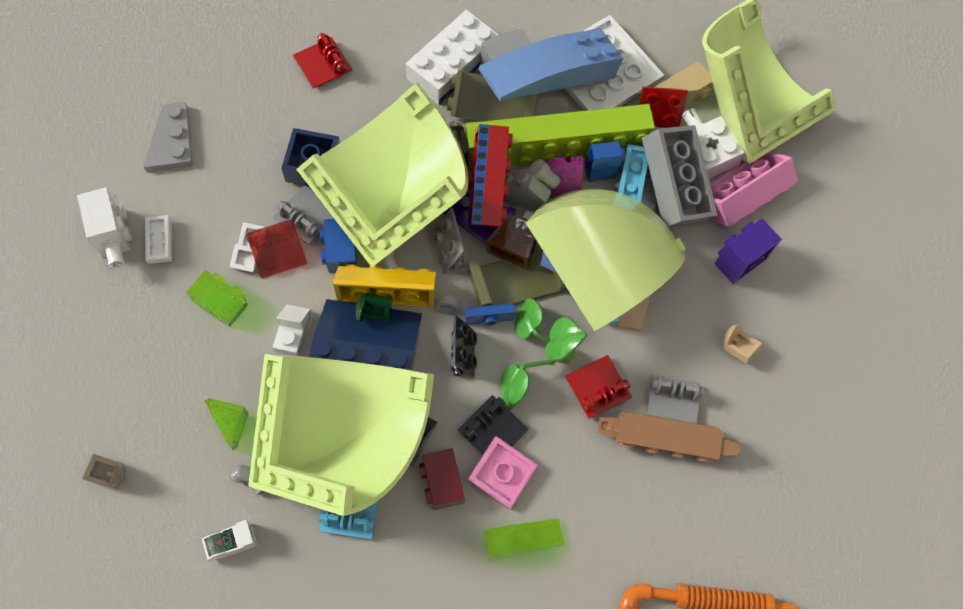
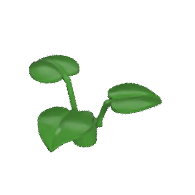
M530 298L525 300L517 313L515 332L522 339L530 338L533 333L535 336L546 341L548 344L545 347V355L548 357V360L524 363L520 367L512 363L507 367L501 379L500 389L502 399L510 410L523 400L529 390L530 376L525 370L526 368L548 364L554 365L555 362L570 364L574 359L575 349L588 336L573 320L566 317L559 318L550 330V338L539 333L537 328L543 323V310L537 301Z

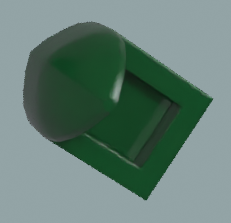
M364 293L359 298L355 307L357 321L361 323L364 318L389 323L392 311V298Z

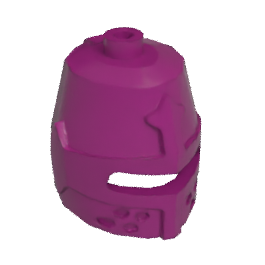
M565 156L547 160L550 170L560 177L559 185L554 189H550V195L558 196L582 189L583 156H570L569 162L565 161Z

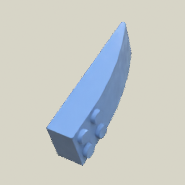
M599 28L563 34L520 47L480 65L479 71L499 101L615 79L623 57L603 30Z

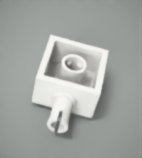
M695 108L690 109L691 113L687 110L682 114V118L688 126H696L709 179L740 165L745 152L722 116L703 123Z
M107 187L77 195L86 238L102 258L107 257L110 268L124 266L125 261L123 260L122 252L131 250L129 241L132 240V235L129 227H125L124 220H127V214L124 207L120 206L117 196L111 195Z

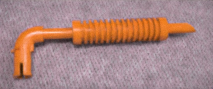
M646 583L635 584L627 589L622 597L621 604H618L620 609H639L641 600L649 601L650 598L675 601L676 608L799 609L793 603L775 601L774 596L769 593L735 591L734 589L693 586L691 584L687 586V584L682 583L677 584L676 590L651 587V584Z

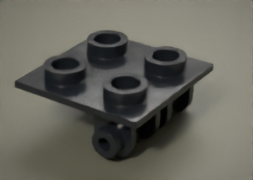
M453 315V331L451 332V350H453L451 353V357H453L451 358V371L457 377L463 376V372L474 377V369L477 368V358L474 354L477 334L457 315Z
M492 395L458 429L482 454H484L495 436L513 446L529 430L525 424L504 406L506 403L501 397L495 398Z

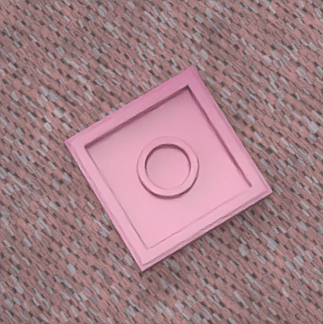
M495 436L467 480L508 509H511L535 472L538 464Z

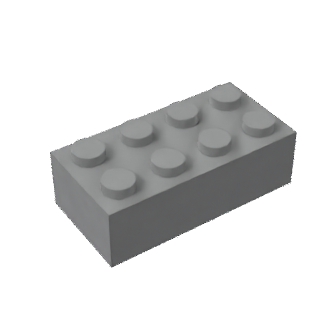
M696 126L660 128L644 136L642 141L661 219L668 227L700 223L718 216Z

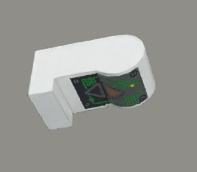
M248 520L238 522L235 526L208 535L202 539L208 561L218 560L258 546L252 524Z

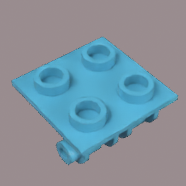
M378 501L364 510L345 516L326 510L321 511L319 532L372 539Z

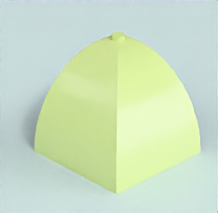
M746 0L720 16L709 26L702 39L721 116L745 152L742 160L749 164L836 111L832 90L824 89L811 96L795 83L783 69L766 39L761 24L763 17L759 0Z
M419 83L414 84L391 106L349 138L321 156L318 153L312 155L296 169L371 267L460 200L466 194L469 184L467 165L459 143L447 121Z
M583 189L563 193L549 199L547 203L541 204L526 222L594 331L607 325L650 296L679 270L685 260L684 251L686 246L680 237L675 238L666 223L655 212L638 200L614 191Z
M265 354L248 486L342 516L354 514L373 505L394 487L416 454L429 415L434 374L342 360Z

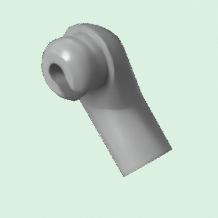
M245 465L235 467L231 473L232 480L236 483L249 482L251 467ZM253 488L257 496L265 493V491Z

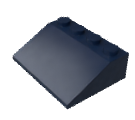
M326 299L313 337L309 357L413 370L422 313L392 309L389 323L364 318L360 323L355 315L357 303Z

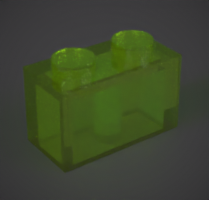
M206 270L186 292L193 303L229 327L248 306L244 297L246 294L237 286L231 288L226 284V280L217 273L212 275Z

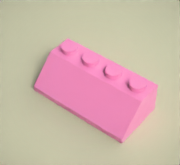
M768 152L750 164L745 161L741 162L740 165L711 181L710 186L718 216L711 218V220L726 227L733 226L746 215L755 212L763 204L772 201L778 194L789 190L792 185L798 182L793 158Z

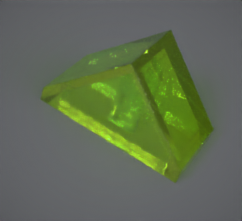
M211 398L206 399L205 403L227 444L234 450L238 447L249 414L244 406Z

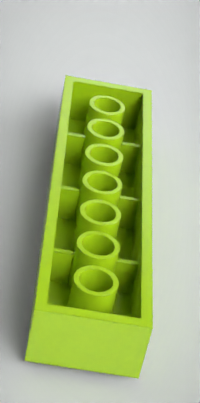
M644 104L465 123L468 171H472L475 130L479 124L508 126L509 133L513 134L512 147L507 151V158H511L510 166L520 165L526 167L539 159L547 163V160L560 156H565L566 162H569L570 156H583V158H587L591 144L619 141L620 147H624L625 152L628 144L644 147L642 138L655 129L650 105Z

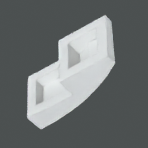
M243 222L239 242L234 246L230 268L255 272L268 232L267 227Z

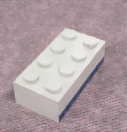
M465 10L405 63L406 79L413 85L419 83L428 96L439 105L455 90V88H451L453 74L457 75L458 69L463 70V72L474 73L480 66L481 43L498 37L499 34L468 10Z

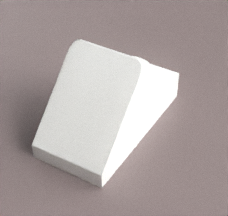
M286 304L277 316L279 327L273 344L274 351L298 356L310 316V309Z

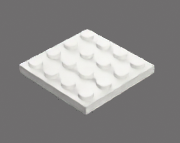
M611 15L584 31L601 28L622 55L623 60L615 79L564 88L583 111L621 107L640 95L642 86L653 87L661 82L665 76Z

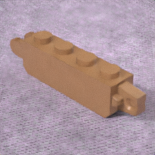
M626 410L618 414V417H599L598 433L613 437L617 442H620V447L635 449V446L639 445L644 446L647 452L660 454L661 450L671 451V456L686 458V454L696 456L695 460L711 463V459L719 460L720 455L736 457L741 451L738 442L723 438L724 434L720 428L711 425Z

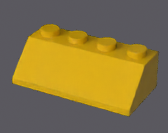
M348 264L345 267L338 266L333 279V286L337 301L357 303L361 295L371 293L391 297L393 306L434 308L436 272H431L429 269L412 271L402 267L394 269H383L380 266L361 268L357 265Z

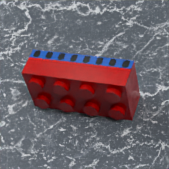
M479 124L475 130L468 225L496 228L506 221L507 208L503 207V199L508 196L509 183H505V175L510 172L511 158H507V151L512 147L513 134L509 133L508 126Z

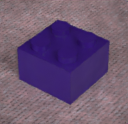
M763 218L755 224L753 221L748 223L741 230L742 233L736 236L733 234L723 243L725 246L717 253L719 257L714 264L732 284L767 260L782 240Z

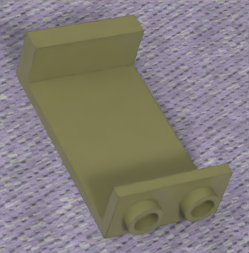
M458 69L457 75L453 74L451 88H455L454 97H449L447 111H451L450 116L483 122L534 116L538 94L499 101L483 75L463 72V70Z
M543 250L533 253L527 270L506 260L479 266L478 259L468 261V274L479 307L502 304L515 305L525 302L528 298L538 299L563 292L565 284L557 272L540 266Z

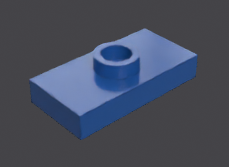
M514 304L466 308L465 323L467 325L483 324L485 326H492L498 322L514 321Z

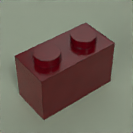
M453 448L422 455L423 463L419 464L422 479L427 478L429 488L424 489L427 504H433L434 510L465 503Z

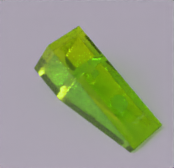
M559 519L508 525L484 530L482 533L487 562L565 545Z

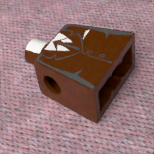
M524 211L521 218L512 214L507 215L506 221L502 222L501 226L497 227L488 237L487 253L527 270L537 240L526 222L534 213Z

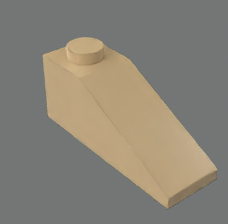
M697 61L655 87L688 90L686 103H691L699 98H706L712 92L713 82L710 73Z

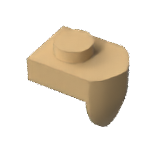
M740 325L731 326L725 334L724 350L746 364L762 347L760 341L741 331Z

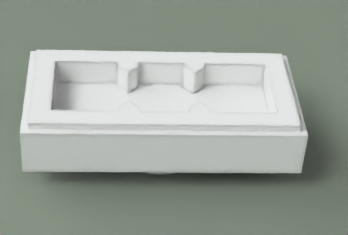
M170 215L145 217V261L147 264L172 262Z

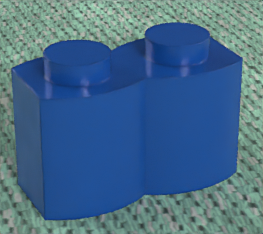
M619 141L591 144L589 146L585 162L588 182L617 178L618 172H621L622 161L625 160L624 147H620Z

